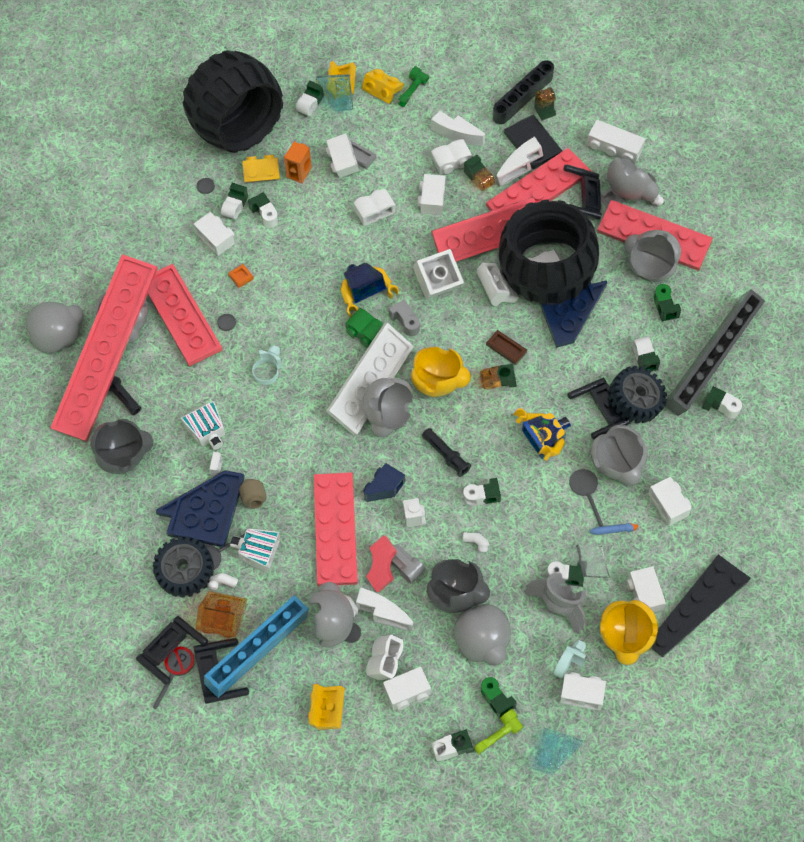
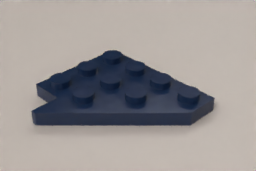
M607 280L594 284L590 282L587 288L583 289L577 297L565 300L564 303L540 304L556 348L573 344L607 287Z
M225 470L156 510L157 515L171 518L167 529V536L175 538L182 536L183 539L188 536L191 539H198L199 542L225 548L240 496L239 488L244 482L245 475Z

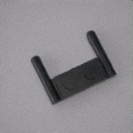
M564 165V171L582 176V207H576L587 217L600 220L602 213H600V175L571 165Z
M604 377L567 394L569 399H574L590 392V395L608 423V426L591 433L593 440L599 435L606 434L615 425L627 426L631 424L628 421V417L625 419L621 417L622 412L617 413L615 411L617 407H612L611 403L613 401L609 400L610 394H608L610 387Z
M176 616L173 622H170L142 651L143 653L136 657V661L162 683L168 685L171 681L170 677L156 667V665L159 666L187 637V634L202 646L208 644V639L180 616Z
M237 638L211 642L205 646H193L205 704L249 695V689L245 687L226 691L217 698L204 685V675L218 664L216 650L237 646Z

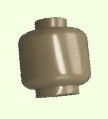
M247 479L239 488L242 503L246 507L256 509L261 507L266 501L265 488L260 480Z

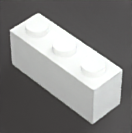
M596 120L588 135L587 145L592 149L606 152L610 156L626 158L636 164L644 149L646 138Z

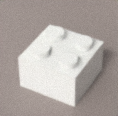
M451 249L420 259L412 266L426 300L458 289L464 284Z

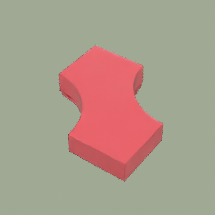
M384 535L369 548L372 553L373 563L366 577L376 592L382 591L394 580L391 573V562L397 550L388 537Z

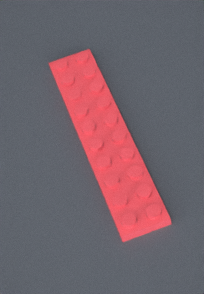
M123 254L121 255L50 427L52 430L88 442L158 270L157 266Z

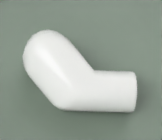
M464 532L463 542L476 543L479 552L488 551L489 541L479 533Z
M220 573L210 577L208 588L217 590L218 585L221 584L235 588L238 579L225 573Z

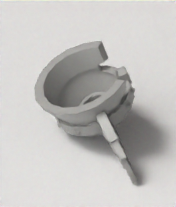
M553 573L547 579L537 578L526 585L527 589L524 592L527 596L542 598L549 613L563 614L571 623L575 633L580 634L581 630H584V624L586 623L584 616L586 614L580 603L585 599V591H580L575 596L572 592V585L565 587L558 584L562 583L561 573Z

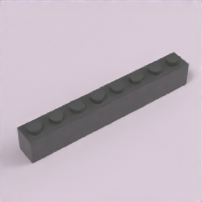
M752 289L739 298L667 398L665 406L677 416L688 411L764 304L765 300Z

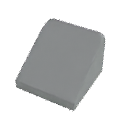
M611 187L601 195V201L606 208H608L611 200L621 204L626 201L617 195Z

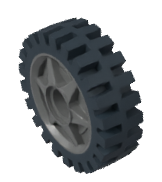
M633 366L632 368L627 367L623 369L609 386V400L613 401L611 403L612 407H617L615 411L617 413L622 412L621 417L624 419L628 417L630 422L634 419L635 423H646L653 420L663 410L667 402V392H664L666 388L665 385H661V379H656L658 375L655 373L651 375V370L647 369L644 371V367L641 366L639 368Z
M180 536L178 540L172 538L170 543L165 542L163 544L164 547L157 550L158 555L155 554L153 573L158 584L168 594L171 593L175 597L179 595L182 598L185 595L191 597L193 593L196 592L198 594L201 592V588L205 589L207 587L206 583H209L211 575L213 576L214 563L207 547L202 542H199L198 539H191L188 536L185 539ZM182 564H188L185 569H179Z

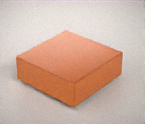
M244 264L228 273V276L238 288L254 279Z

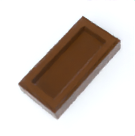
M499 330L486 342V346L514 365H517L527 353L526 348Z

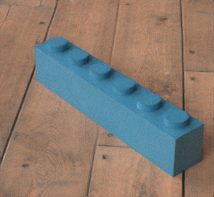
M295 595L291 597L204 675V685L219 698L307 618L309 608Z

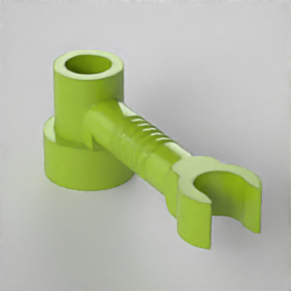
M514 709L509 710L500 717L504 724L502 728L474 746L478 755L512 731L513 734H516L524 728L518 720V715Z

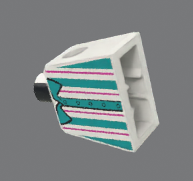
M214 401L181 418L184 428L201 447L209 443L214 450L222 447L223 442L220 437L225 435V431Z
M247 529L244 538L232 537L230 547L239 549L238 555L241 561L268 573L280 542L279 532Z

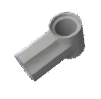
M399 544L393 545L397 553L391 563L399 569L401 576L411 584L426 569L416 557L412 558Z

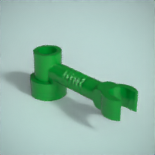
M414 66L409 74V79L413 80L412 84L398 99L400 100L398 105L405 107L420 83L425 85L429 80L430 76L422 72V69Z

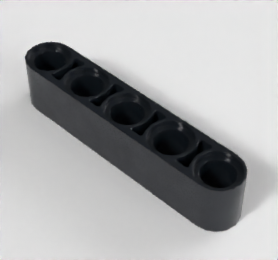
M549 60L540 62L496 102L493 107V121L496 124H505L553 79L554 64Z

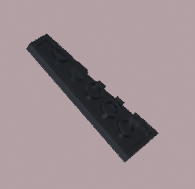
M718 554L659 627L656 640L651 649L664 657L687 635L694 631L697 626L710 617L714 611L719 609L730 597L744 587L751 578Z

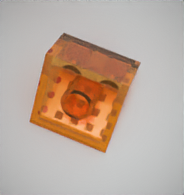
M209 591L198 607L196 630L207 634H220L226 638L236 637L241 627L248 599Z

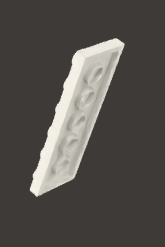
M389 323L383 324L326 412L351 434L357 435L367 420L363 409V396L366 389L372 382L380 378H394L414 346Z

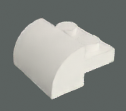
M482 263L478 267L477 275L493 306H498L501 302L515 303L519 299L517 293L510 287L502 270L497 267L496 263Z

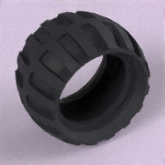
M230 50L210 56L208 60L204 63L202 62L197 67V70L189 77L186 88H184V101H182L184 112L195 132L210 145L232 153H238V151L242 150L246 151L263 141L262 139L267 134H270L274 125L278 122L284 104L281 88L271 71L256 58L243 52H233Z
M549 199L536 203L531 202L526 204L524 208L515 211L510 220L505 224L499 243L500 267L510 287L518 295L521 294L525 300L539 302L542 305L564 303L565 300L577 297L593 279L599 261L598 237L589 218L575 205L571 206L561 200L549 201ZM547 242L566 244L575 250L570 257L549 263L532 261L522 255L529 247Z

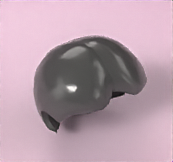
M119 419L115 422H106L100 425L92 434L90 447L95 455L97 465L102 470L111 474H124L140 463L144 454L153 447L154 442L150 433L140 430L134 422L127 419Z
M448 559L437 563L432 569V580L427 585V595L431 603L447 613H459L472 608L475 604L485 603L490 597V589L484 582L480 568L474 562L468 561L469 564L460 559Z

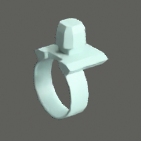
M273 345L267 352L259 350L260 360L256 361L252 368L253 377L256 382L268 385L275 382L278 378V369L282 368L279 347ZM267 362L274 364L277 368V373L270 380H260L254 375L255 368L258 365Z
M578 640L572 647L567 646L553 675L562 679L571 662L582 667L586 654H584L586 644Z

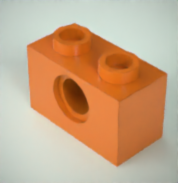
M295 141L292 143L284 156L287 178L301 184L304 182L312 169L310 147Z

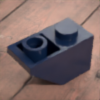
M385 463L382 468L379 467L373 481L365 485L363 489L364 500L371 502L395 497L405 484V474Z

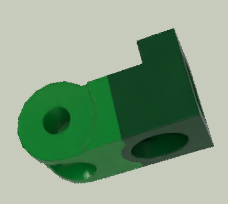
M666 284L658 285L654 294V302L661 322L677 319L681 313L680 305L673 303L671 288Z
M487 677L482 681L481 694L499 719L509 710L516 708V700L513 696L506 698L499 689V683L495 678Z

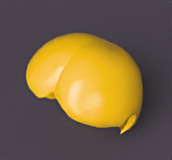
M438 346L427 347L418 351L414 357L411 381L415 388L424 395L442 397L452 393L457 388H464L470 383L471 374L464 367L460 354L454 349L449 348L446 351Z
M631 600L629 602L615 601L609 604L602 613L600 622L601 636L605 645L615 652V656L621 664L632 665L641 654L647 652L654 644L658 633L657 619L652 609L640 600Z

